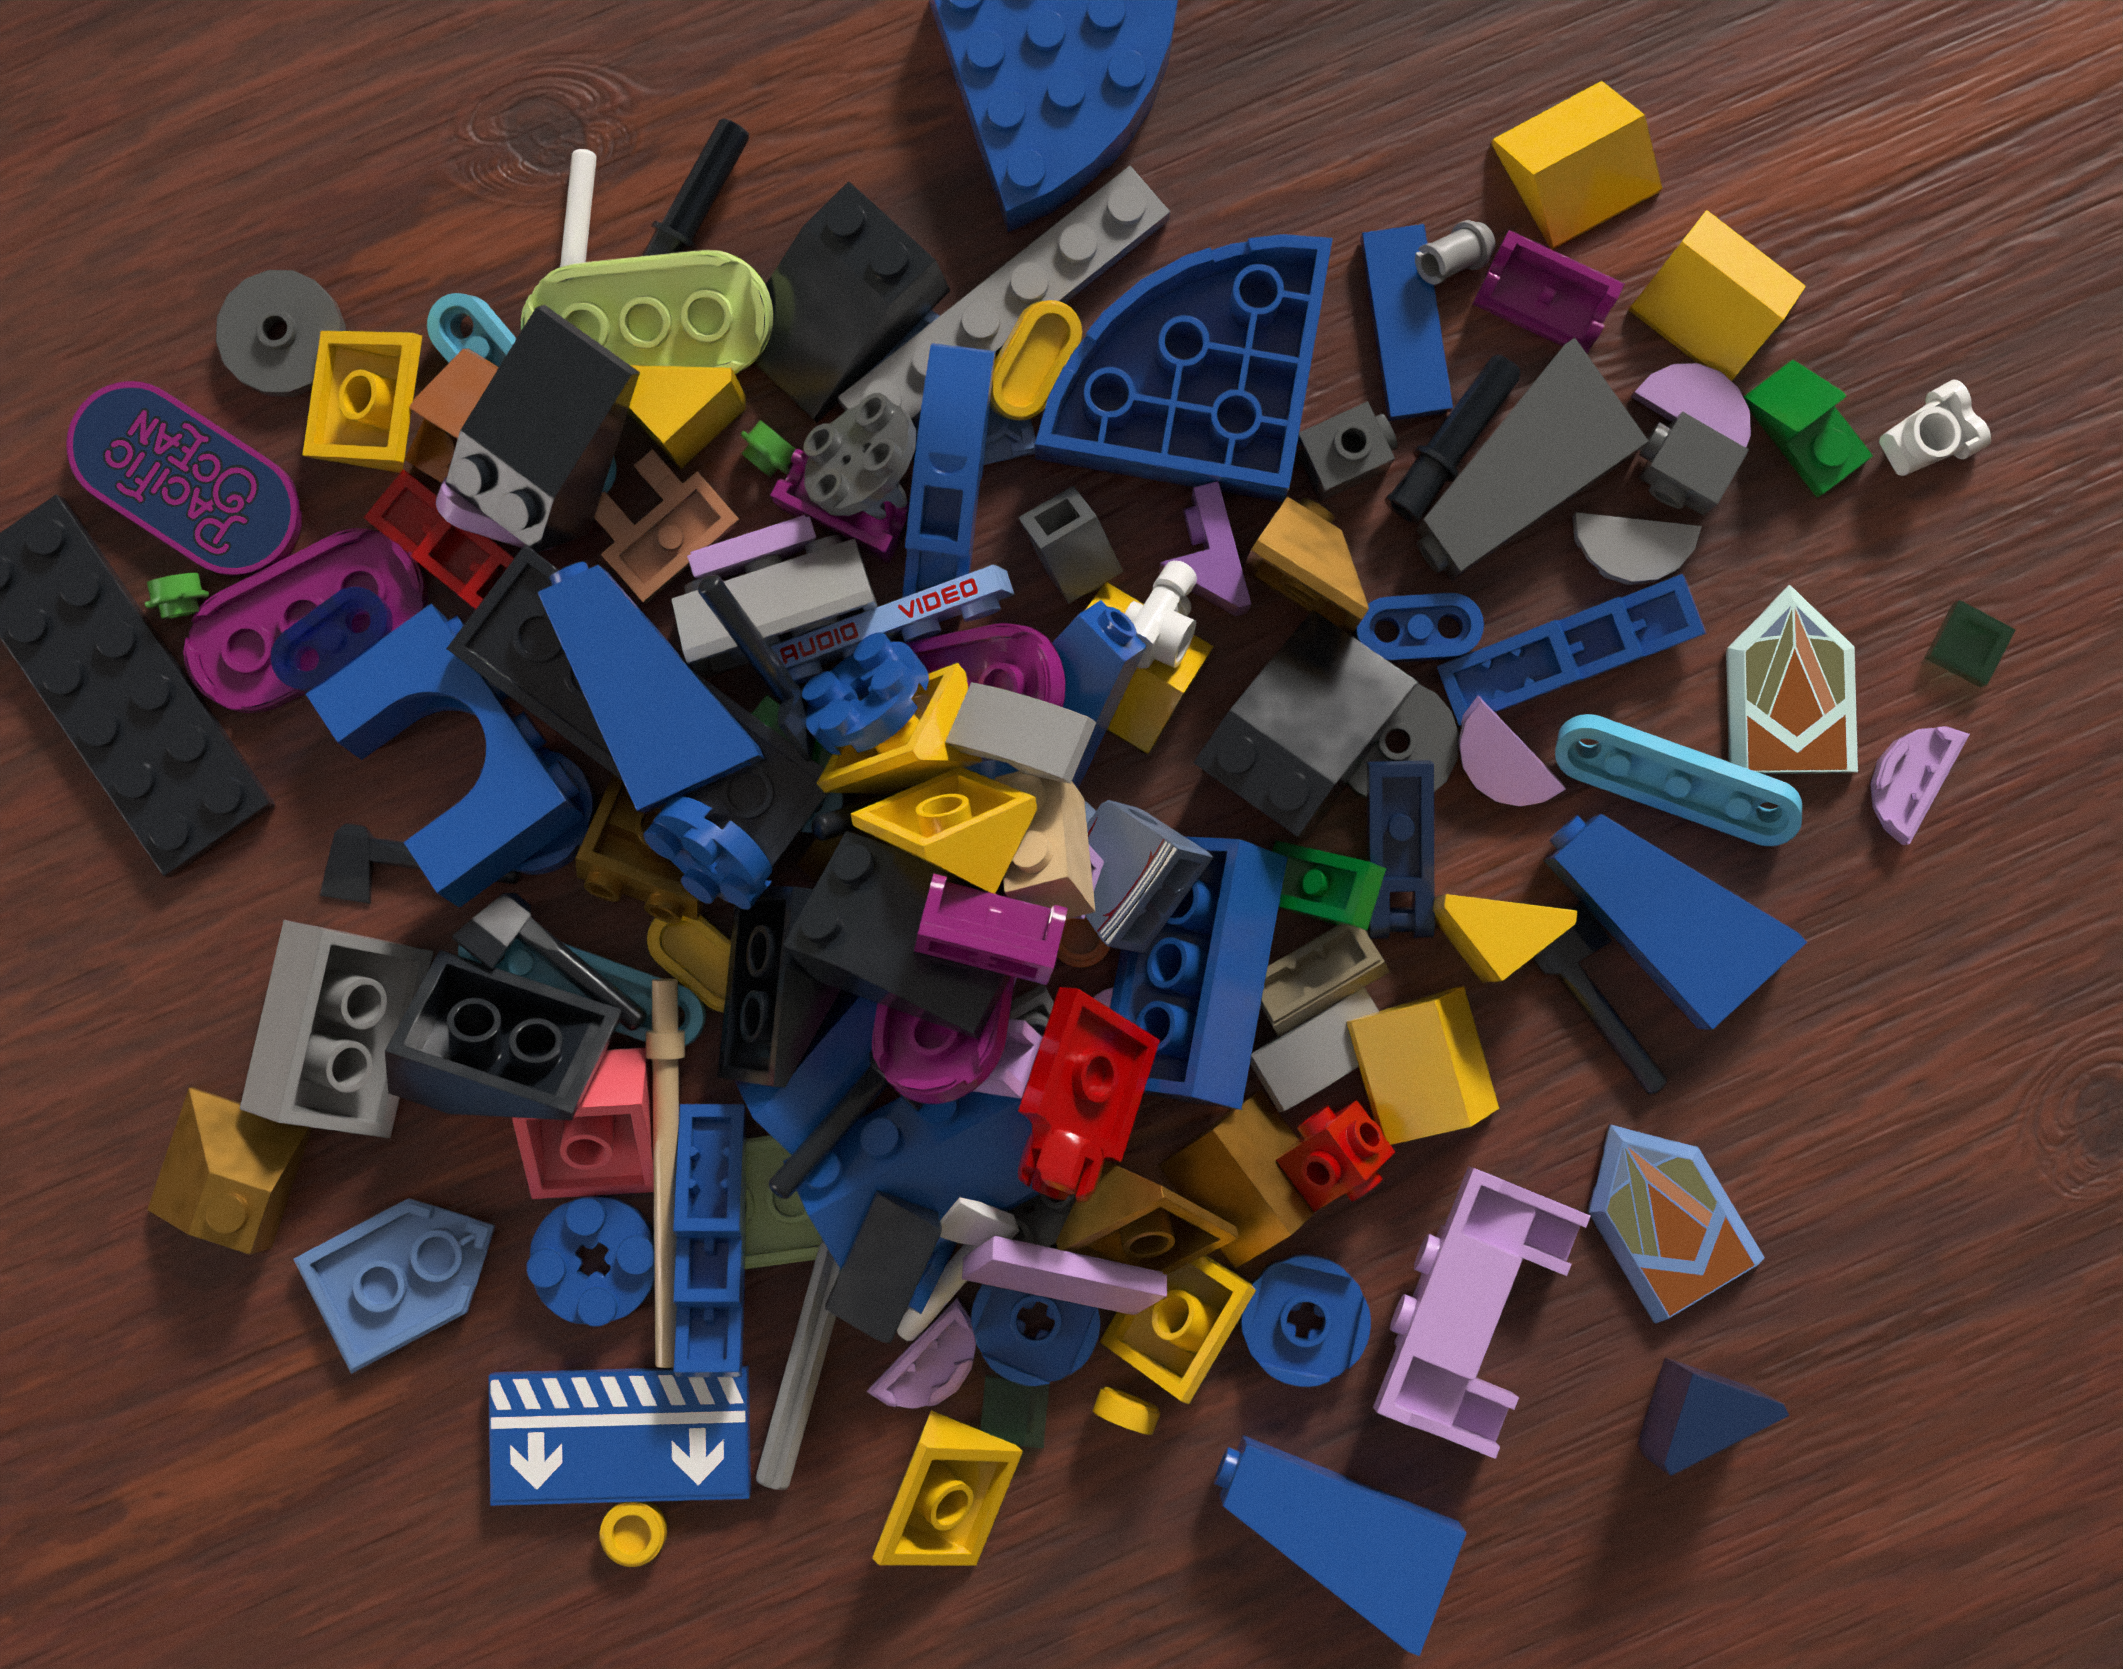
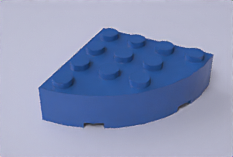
M929 0L1008 232L1056 211L1080 194V189L1092 182L1105 167L1108 169L1126 150L1151 111L1167 70L1178 0Z
M1287 234L1248 238L1247 242L1232 243L1213 250L1209 247L1185 255L1141 279L1101 313L1086 332L1085 338L1071 354L1066 366L1064 365L1047 399L1035 442V459L1191 487H1198L1218 481L1221 492L1284 502L1290 488L1333 238Z

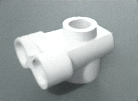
M1951 380L1929 392L1925 398V406L1884 433L1879 441L1896 474L1905 476L1952 455L1959 459H1966L1990 445L1991 433L1986 423L1973 412L1971 396L1967 388L1960 381Z
M1168 562L1154 582L1153 591L1145 604L1142 605L1133 601L1125 612V615L1133 622L1136 628V635L1147 645L1137 666L1139 668H1149L1154 659L1176 668L1189 648L1194 635L1196 620L1187 617L1191 611V603L1186 595L1195 586L1197 576L1194 570L1184 562Z

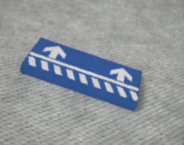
M749 1365L742 1366V1377H676L674 1367L493 1372L489 1374L490 1506L749 1499L751 1496Z

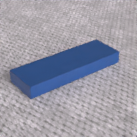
M1419 224L1363 232L1360 242L1388 421L1450 413L1453 409L1435 289L1433 284L1427 283L1422 279L1415 265V254L1420 252L1418 248L1427 244L1425 225Z

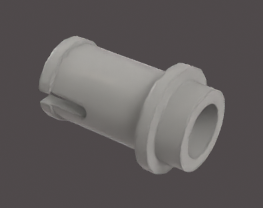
M1471 220L1462 221L1455 225L1451 234L1418 248L1420 252L1415 254L1417 271L1423 280L1435 285L1464 269L1473 271L1481 269L1489 262L1490 257L1495 251L1494 235L1484 223Z

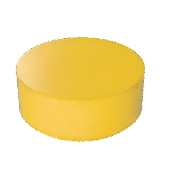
M1110 1387L1100 1389L1092 1410L1096 1415L1114 1424L1147 1435H1153L1161 1413L1154 1404Z
M651 1501L617 1503L606 1514L600 1527V1542L604 1552L612 1561L626 1567H637L650 1562L662 1549L667 1537L666 1519L662 1511Z

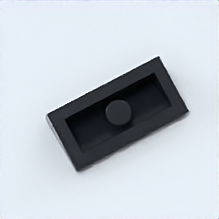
M876 1190L825 1303V1310L874 1339L890 1344L941 1235L942 1226L938 1212Z

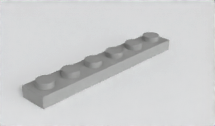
M1128 166L838 397L840 406L846 412L848 409L859 405L868 395L881 393L908 413L913 424L920 420L929 351L932 343L995 351L996 357L1021 313L1028 306L1046 300L1068 302L1167 223L1170 218V211L1131 166Z

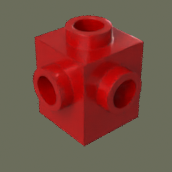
M1356 1100L1335 1114L1327 1105L1306 1119L1297 1127L1302 1136L1280 1155L1276 1161L1312 1210L1316 1212L1343 1194H1346L1351 1202L1373 1189L1383 1179L1377 1170L1395 1153V1150L1386 1140L1377 1123L1368 1116Z

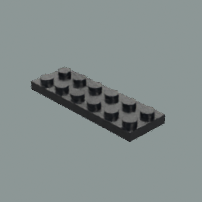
M57 494L0 532V638L163 876L172 878L276 805L65 498Z
M524 545L446 649L623 781L537 593L552 586L549 577L559 571V569ZM696 673L756 742L765 759L682 797L695 799L711 807L712 809L704 818L717 825L720 829H723L730 820L739 826L764 852L773 870L830 793H824L817 785L824 768L812 759L805 762L794 745ZM664 804V805H662V806H660V807H658V808L662 810L663 807H664L666 804Z

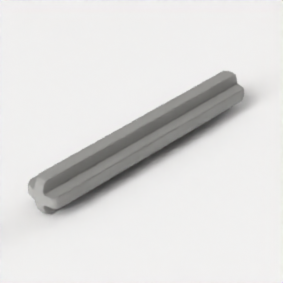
M823 1240L818 1249L756 1474V1481L759 1484L776 1490H786L790 1485L836 1315L825 1310V1303L839 1275L840 1268Z

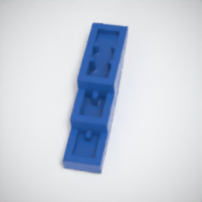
M1681 574L1622 598L1617 597L1564 619L1548 622L1437 666V669L1460 726L1462 725L1461 721L1464 713L1477 696L1497 713L1651 656L1707 633L1685 576Z
M680 1104L673 1229L677 1237L673 1301L677 1307L674 1374L676 1377H742L746 1250V1107L744 1104Z

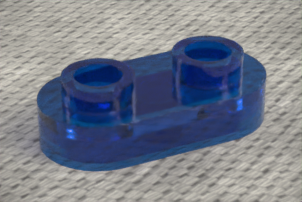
M348 587L338 591L285 630L276 639L271 650V665L274 673L284 684L299 691L308 692L320 685L391 633L393 617L388 604L380 596L366 588ZM360 612H368L371 619L368 629L361 633H355L352 629L354 616ZM308 650H316L319 655L317 666L311 671H304L300 664L302 655Z

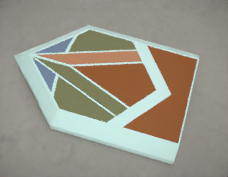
M1788 585L1762 614L1726 648L1729 762L1761 774L1858 773L1854 646L1791 585Z

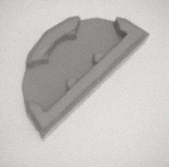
M1575 513L1572 516L1574 541L1578 548L1581 547L1587 560L1600 570L1598 573L1603 577L1626 585L1654 583L1679 569L1695 550L1702 527L1585 513Z

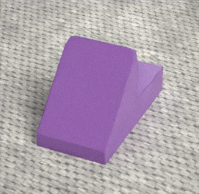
M1219 482L1194 487L1191 496L1192 506L1183 509L1184 519L1191 544L1203 543L1205 551L1163 561L1160 563L1159 573L1162 572L1170 561L1184 562L1194 570L1197 576V582L1191 592L1234 616L1247 614L1251 601Z

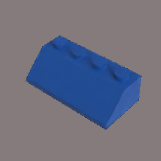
M1186 837L1208 851L1214 858L1144 953L1121 949L1110 1009L1160 1040L1143 1094L1194 1104L1241 1110L1288 857L1240 839Z
M972 1091L950 1102L925 1104L917 1112L902 1097H899L857 1120L797 1189V1193L810 1220L840 1270L876 1190L938 1212L940 1220L959 1197L979 1201L1008 1212L1039 1195L1040 1193L1032 1189V1181L1029 1188L1018 1179V1165L1027 1138L1032 1132V1123L1026 1116L1018 1112L1022 1099ZM939 1237L933 1252L953 1241Z

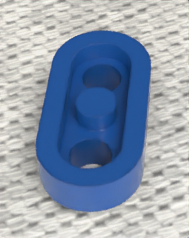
M1440 593L1378 598L1368 604V612L1354 630L1355 639L1390 663L1446 660L1462 657L1478 644L1483 634L1484 620L1477 604L1462 594ZM1450 617L1458 623L1459 634L1456 638L1448 639L1439 633L1438 622L1441 618ZM1381 621L1392 623L1397 631L1396 639L1389 643L1380 641L1375 635V625Z

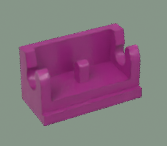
M1508 230L1472 305L1561 346L1576 338L1583 350L1588 354L1590 348L1600 336L1605 326L1603 323L1610 309L1616 303L1625 283Z
M796 449L791 457L793 465L786 480H778L770 495L776 507L796 518L803 515L805 517L809 516L813 526L831 535H841L843 541L855 538L859 549L890 563L907 529L910 502L907 501V505L901 508L896 507L890 501L883 502L885 504L886 517L881 520L875 519L864 511L853 515H831L810 500L804 486L805 465L809 456L804 451Z
M933 874L915 943V952L1047 985L1055 966L1068 908L1054 905L1052 909L946 882L947 877Z

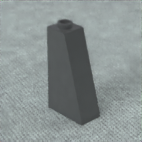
M1573 338L1561 348L1417 527L1416 531L1422 538L1416 542L1418 550L1426 563L1436 573L1444 570L1451 581H1453L1630 459L1649 442L1576 338Z

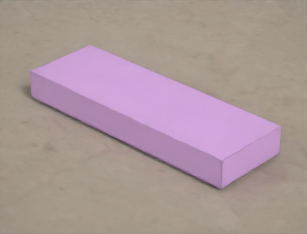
M998 1236L992 1237L963 1257L962 1280L1130 1315H1136L1167 1297V1275L1163 1274V1272Z

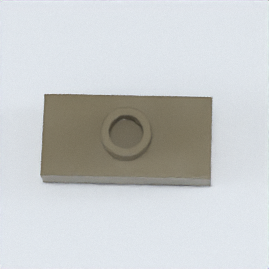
M1339 924L1267 967L1260 1006L1280 1037L1390 971L1365 930Z

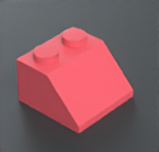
M646 1048L606 1050L573 1120L512 1117L532 1199L654 1192L653 1075L650 1060L646 1058Z

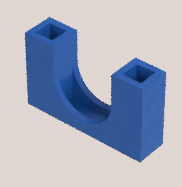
M430 604L308 691L306 696L337 743L361 760L411 724L427 715L453 710L467 712L478 717L486 739L485 763L478 781L460 802L404 842L435 891L460 908L582 820L585 815L573 799L574 796L581 792L579 786L560 761L557 760L550 765L539 748L547 743V740L529 715L523 711L516 716L505 700L510 697L446 649L464 626L465 622L463 619L456 615L448 620L436 607Z

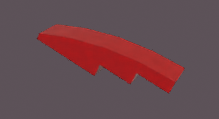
M403 469L363 518L390 540L398 543L406 553L410 551L412 553L410 556L476 609L514 560V557L490 538L460 529L447 522L437 510V496Z

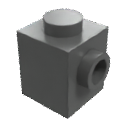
M1367 401L1299 432L1296 453L1319 502L1388 471L1395 460L1392 451L1398 448L1393 429L1385 415L1380 414L1375 417Z
M1682 411L1668 427L1658 422L1647 438L1649 442L1639 453V456L1648 461L1638 478L1651 485L1649 488L1650 494L1662 503L1677 509H1681L1686 505L1701 515H1705L1719 503L1749 449Z
M1074 486L1018 517L1046 573L1068 604L1085 594L1098 590L1105 582L1123 572L1096 514Z

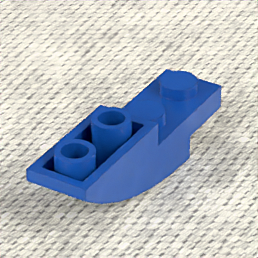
M935 343L930 345L905 541L907 555L902 598L971 572L995 351Z

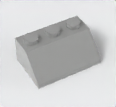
M841 535L818 539L805 546L807 554L782 562L780 555L760 558L744 566L745 575L724 581V583L770 647L878 607L855 538L845 542L842 541ZM706 577L686 584L684 586L686 594L672 598L686 663L704 679L750 664L698 593V586Z
M284 920L240 1109L278 1123L391 1138L400 1097L388 1094L385 1049L430 968L433 951Z

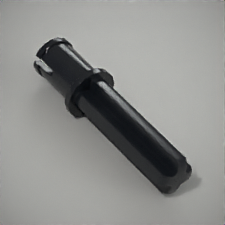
M725 118L718 121L662 223L654 220L651 224L655 232L641 256L688 252V250L696 251L698 246L692 240L749 141V133L742 126Z
M1499 354L1492 356L1426 446L1418 445L1413 452L1416 460L1392 493H1389L1385 498V503L1394 513L1408 522L1413 521L1417 524L1422 518L1421 515L1446 481L1454 482L1459 475L1456 466L1518 383L1520 368L1514 362Z

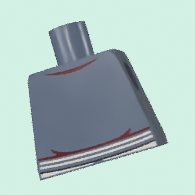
M1107 800L1096 811L1088 802L1084 801L1088 842L1104 861L1094 889L1095 912L1085 916L1108 947L1144 953L1214 857L1208 851L1144 810Z

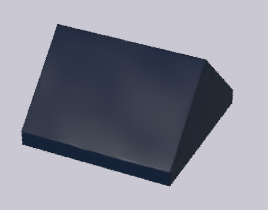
M1664 1358L1637 1445L1644 1457L1669 1476H1672L1788 1417L1789 1414L1783 1403L1751 1386Z

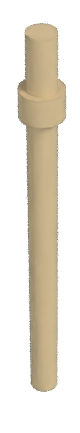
M652 979V1030L646 1031V1058L652 1059L655 1366L660 1368L674 1367L677 1307L673 1302L677 1237L673 1229L679 1131L678 1059L685 1057V1031L678 1030V979Z

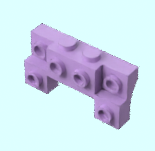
M1468 1166L1445 1226L1440 1225L1437 1236L1427 1234L1420 1246L1414 1270L1421 1272V1276L1413 1296L1403 1294L1395 1309L1390 1330L1398 1333L1394 1342L1397 1347L1373 1405L1375 1411L1403 1424L1443 1437L1496 1459L1500 1446L1496 1443L1508 1409L1515 1410L1519 1397L1513 1392L1476 1378L1522 1259L1524 1258L1567 1276L1571 1263L1566 1261L1580 1226L1587 1227L1591 1216Z

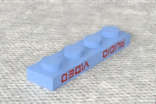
M991 565L771 646V648L781 660L795 684H802L823 672L821 665L843 657L845 659L853 654L859 642L871 634L884 633L889 640L903 636L905 643L929 638L941 632L939 622L961 614L965 622L984 618L1001 610L999 600L1015 594L1007 570Z

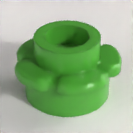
M761 420L749 434L744 430L742 431L741 437L749 443L741 453L770 478L778 468L782 472L789 474L791 469L788 466L791 464L792 454L796 450L791 444Z
M198 573L166 576L147 582L150 601L144 603L146 608H159L161 619L178 618L199 612L198 601L207 599L209 592L202 590Z

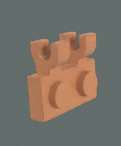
M653 449L633 466L663 501L634 525L610 496L603 491L594 516L597 522L615 541L601 555L644 604H647L690 566L687 557L691 555L690 552L716 544L740 523L739 518L698 472H695L682 483Z

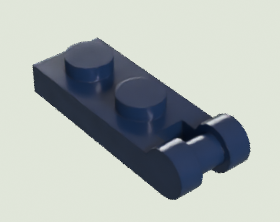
M1431 760L1366 762L1367 861L1386 868L1367 934L1370 939H1389L1390 932H1412L1413 938H1433L1435 929V913L1433 912L1435 898L1434 763ZM1390 892H1412L1411 907H1390Z

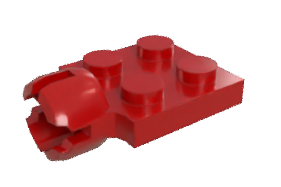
M1059 987L1018 1110L1019 1113L1026 1116L1032 1123V1132L1027 1138L1018 1165V1179L1029 1188L1032 1181V1189L1048 1197L1066 1200L1069 1195L1076 1193L1075 1198L1077 1202L1085 1203L1095 1193L1104 1160L1122 1161L1160 1040L1078 988Z

